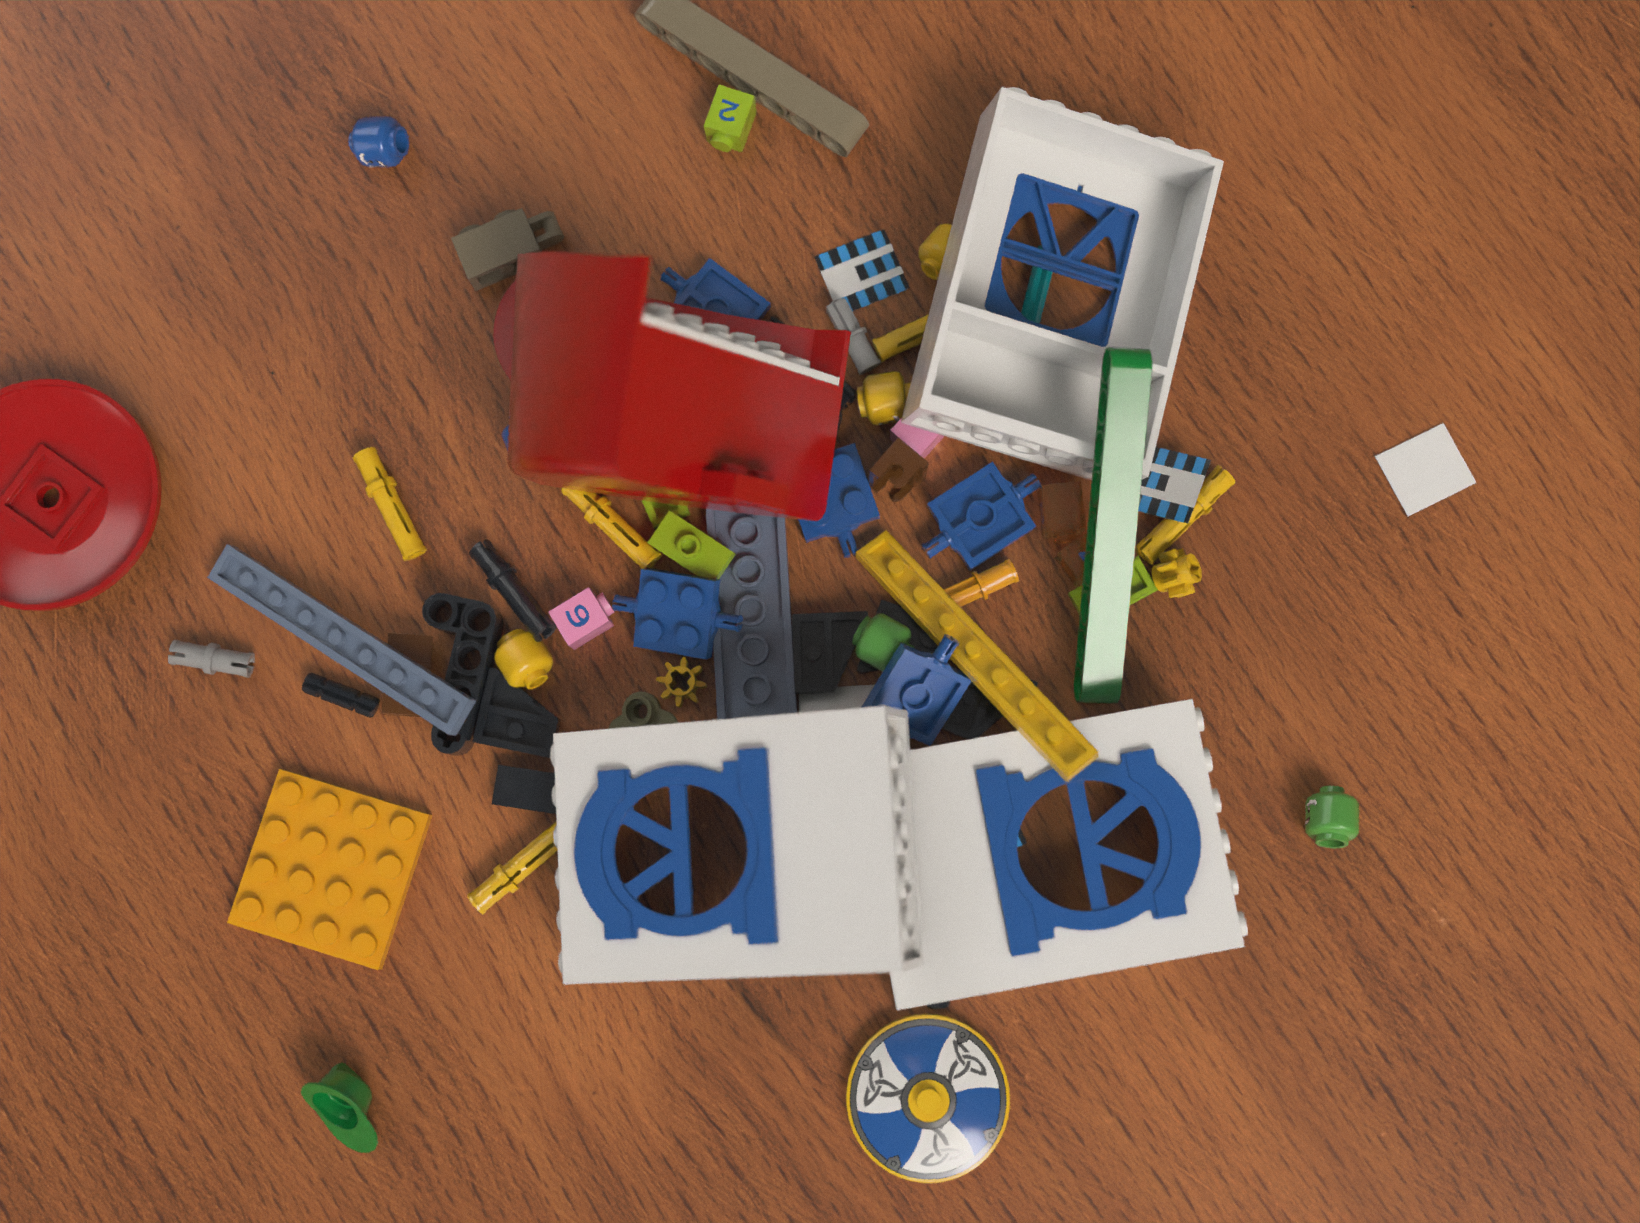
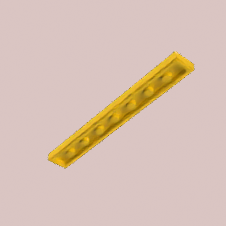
M887 530L856 551V559L937 645L940 644L944 634H948L959 641L960 644L956 647L950 659L1066 782L1098 758L1099 751Z

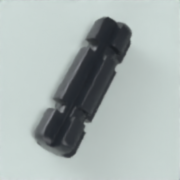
M308 673L302 684V691L318 698L321 696L322 700L351 711L355 709L356 713L369 718L376 714L380 700L377 697L366 693L361 695L359 690L330 679L327 681V678L314 673Z

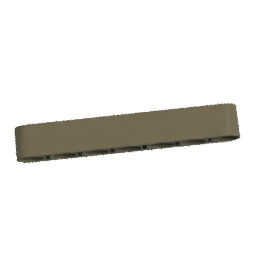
M644 0L635 12L636 20L650 33L739 91L754 95L757 103L839 156L847 157L869 127L868 120L857 109L689 0Z

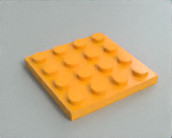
M279 769L227 923L375 970L383 969L433 815L291 771Z

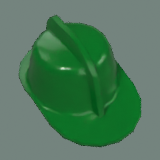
M346 1063L336 1064L319 1082H308L302 1086L301 1094L303 1099L317 1112L329 1131L341 1143L361 1153H369L376 1149L378 1144L377 1133L366 1117L372 1100L371 1088Z

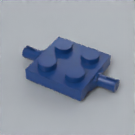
M710 258L698 273L687 280L672 270L671 267H668L665 270L666 273L663 272L660 278L662 282H665L677 291L674 301L676 304L756 320H762L771 308L769 301Z
M855 443L834 450L827 507L823 517L819 521L799 520L806 543L823 537H837L844 555L843 557L849 558L851 555L846 542L849 543L853 556L858 551L852 532L860 525L880 518Z
M991 462L927 503V508L938 523L940 534L926 543L921 544L928 558L931 559L949 546L959 554L969 571H971L1034 530L1036 525L1025 510L1023 498L1041 488L1039 480L1034 482L1037 477L1032 473L1024 480L1013 485L1003 478L995 464Z
M643 568L641 569L639 592L636 598L616 594L613 602L617 603L612 605L614 611L634 613L636 623L633 647L709 659L712 657L714 637L719 628L740 632L743 624H739L743 622L742 615L721 613L718 600L720 579Z
M944 634L934 653L921 652L901 643L861 708L888 706L907 710L909 739H915L931 746L971 683V680L961 670L950 666L948 663L954 650L960 644L959 641L948 634Z

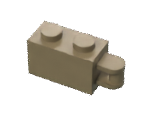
M521 208L516 211L505 210L497 214L494 220L483 225L467 226L459 232V235L452 237L451 240L468 280L474 289L478 291L516 275L517 254L542 252V250L560 243L564 239V235L554 212H543L527 219ZM544 228L546 233L535 237L534 232Z

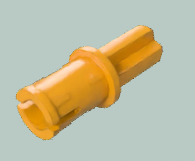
M1007 559L1003 563L983 572L977 573V571H973L971 573L972 577L943 590L962 607L980 598L984 601L987 600L989 594L1012 583L1019 582V577L1010 559Z

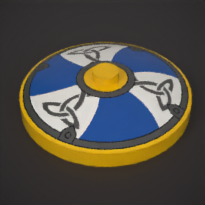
M924 1013L896 1019L880 1028L865 1042L856 1055L849 1073L846 1102L853 1133L863 1150L875 1163L889 1173L909 1181L937 1183L965 1175L979 1166L992 1153L1006 1127L1010 1109V1093L1004 1067L992 1046L982 1035L957 1019L939 1014Z

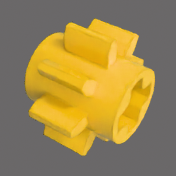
M1175 548L1159 553L1158 556L1161 563L1155 564L1152 567V578L1156 588L1161 593L1168 592L1169 598H1179L1195 593L1193 584L1200 582L1202 578V571L1197 558L1191 553L1185 555L1183 548L1179 550Z
M686 657L681 659L680 666L673 667L669 662H666L665 666L669 670L666 677L660 676L656 679L667 687V690L661 694V697L665 700L674 695L678 708L682 707L684 699L690 698L693 702L698 703V697L695 695L697 689L707 688V684L703 681H698L696 677L703 670L701 666H696L690 670ZM678 674H681L683 677L691 675V678L687 681L690 688L685 692L680 688L673 690V687L677 684L674 678Z

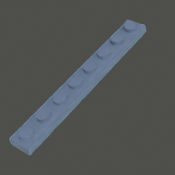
M229 544L225 546L207 577L448 735H457L476 702L475 699L235 546Z

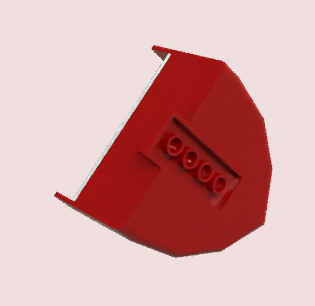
M551 251L517 254L507 453L508 466L515 475L540 485L694 508L819 521L823 517L827 507L851 331L809 329L727 315L646 297L651 257L646 255L608 256Z

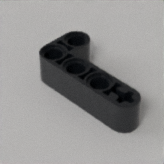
M436 593L425 600L422 607V615L428 625L444 633L456 635L445 681L459 690L468 688L471 698L475 699L476 702L457 733L461 734L459 742L446 740L447 733L434 725L431 731V740L433 746L438 751L453 756H461L469 752L475 743L472 740L489 667H494V654L498 648L497 643L501 639L504 621L502 615L489 604L450 594ZM451 604L452 615L450 619L439 623L436 618L438 609L442 605ZM483 612H488L491 617L489 627L483 631H476L474 627L476 617ZM478 650L481 654V662L475 669L468 670L464 664L465 657L469 652Z

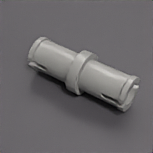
M173 640L169 648L170 652H177L175 655H168V662L171 665L177 664L203 669L204 673L214 675L217 671L240 675L246 678H250L254 670V666H249V662L255 663L254 653L221 649V646L215 643H209L208 646L181 642L180 640Z

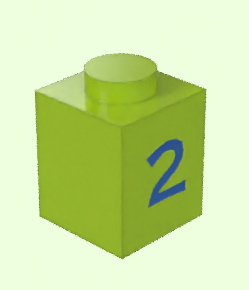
M718 85L704 123L707 142H710L714 148L724 152H730L732 149L743 152L757 113L755 96Z

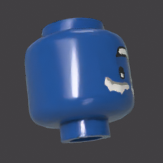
M390 116L360 118L353 126V130L349 135L350 150L355 154L356 159L366 167H393L399 165L409 150V137L406 129L395 118Z

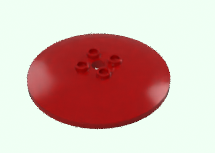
M60 379L28 380L0 389V605L25 611H51L86 602L105 592L126 575L138 561L153 535L159 516L162 494L161 473L154 447L137 419L120 403L99 390L77 382ZM57 488L59 491L57 504L51 508H46L43 502L44 495L50 489Z

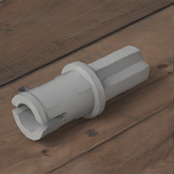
M837 299L826 307V312L835 329L851 331L848 353L858 369L859 375L865 374L879 366L881 361L877 358L865 336L867 329L866 327L861 328L846 299Z

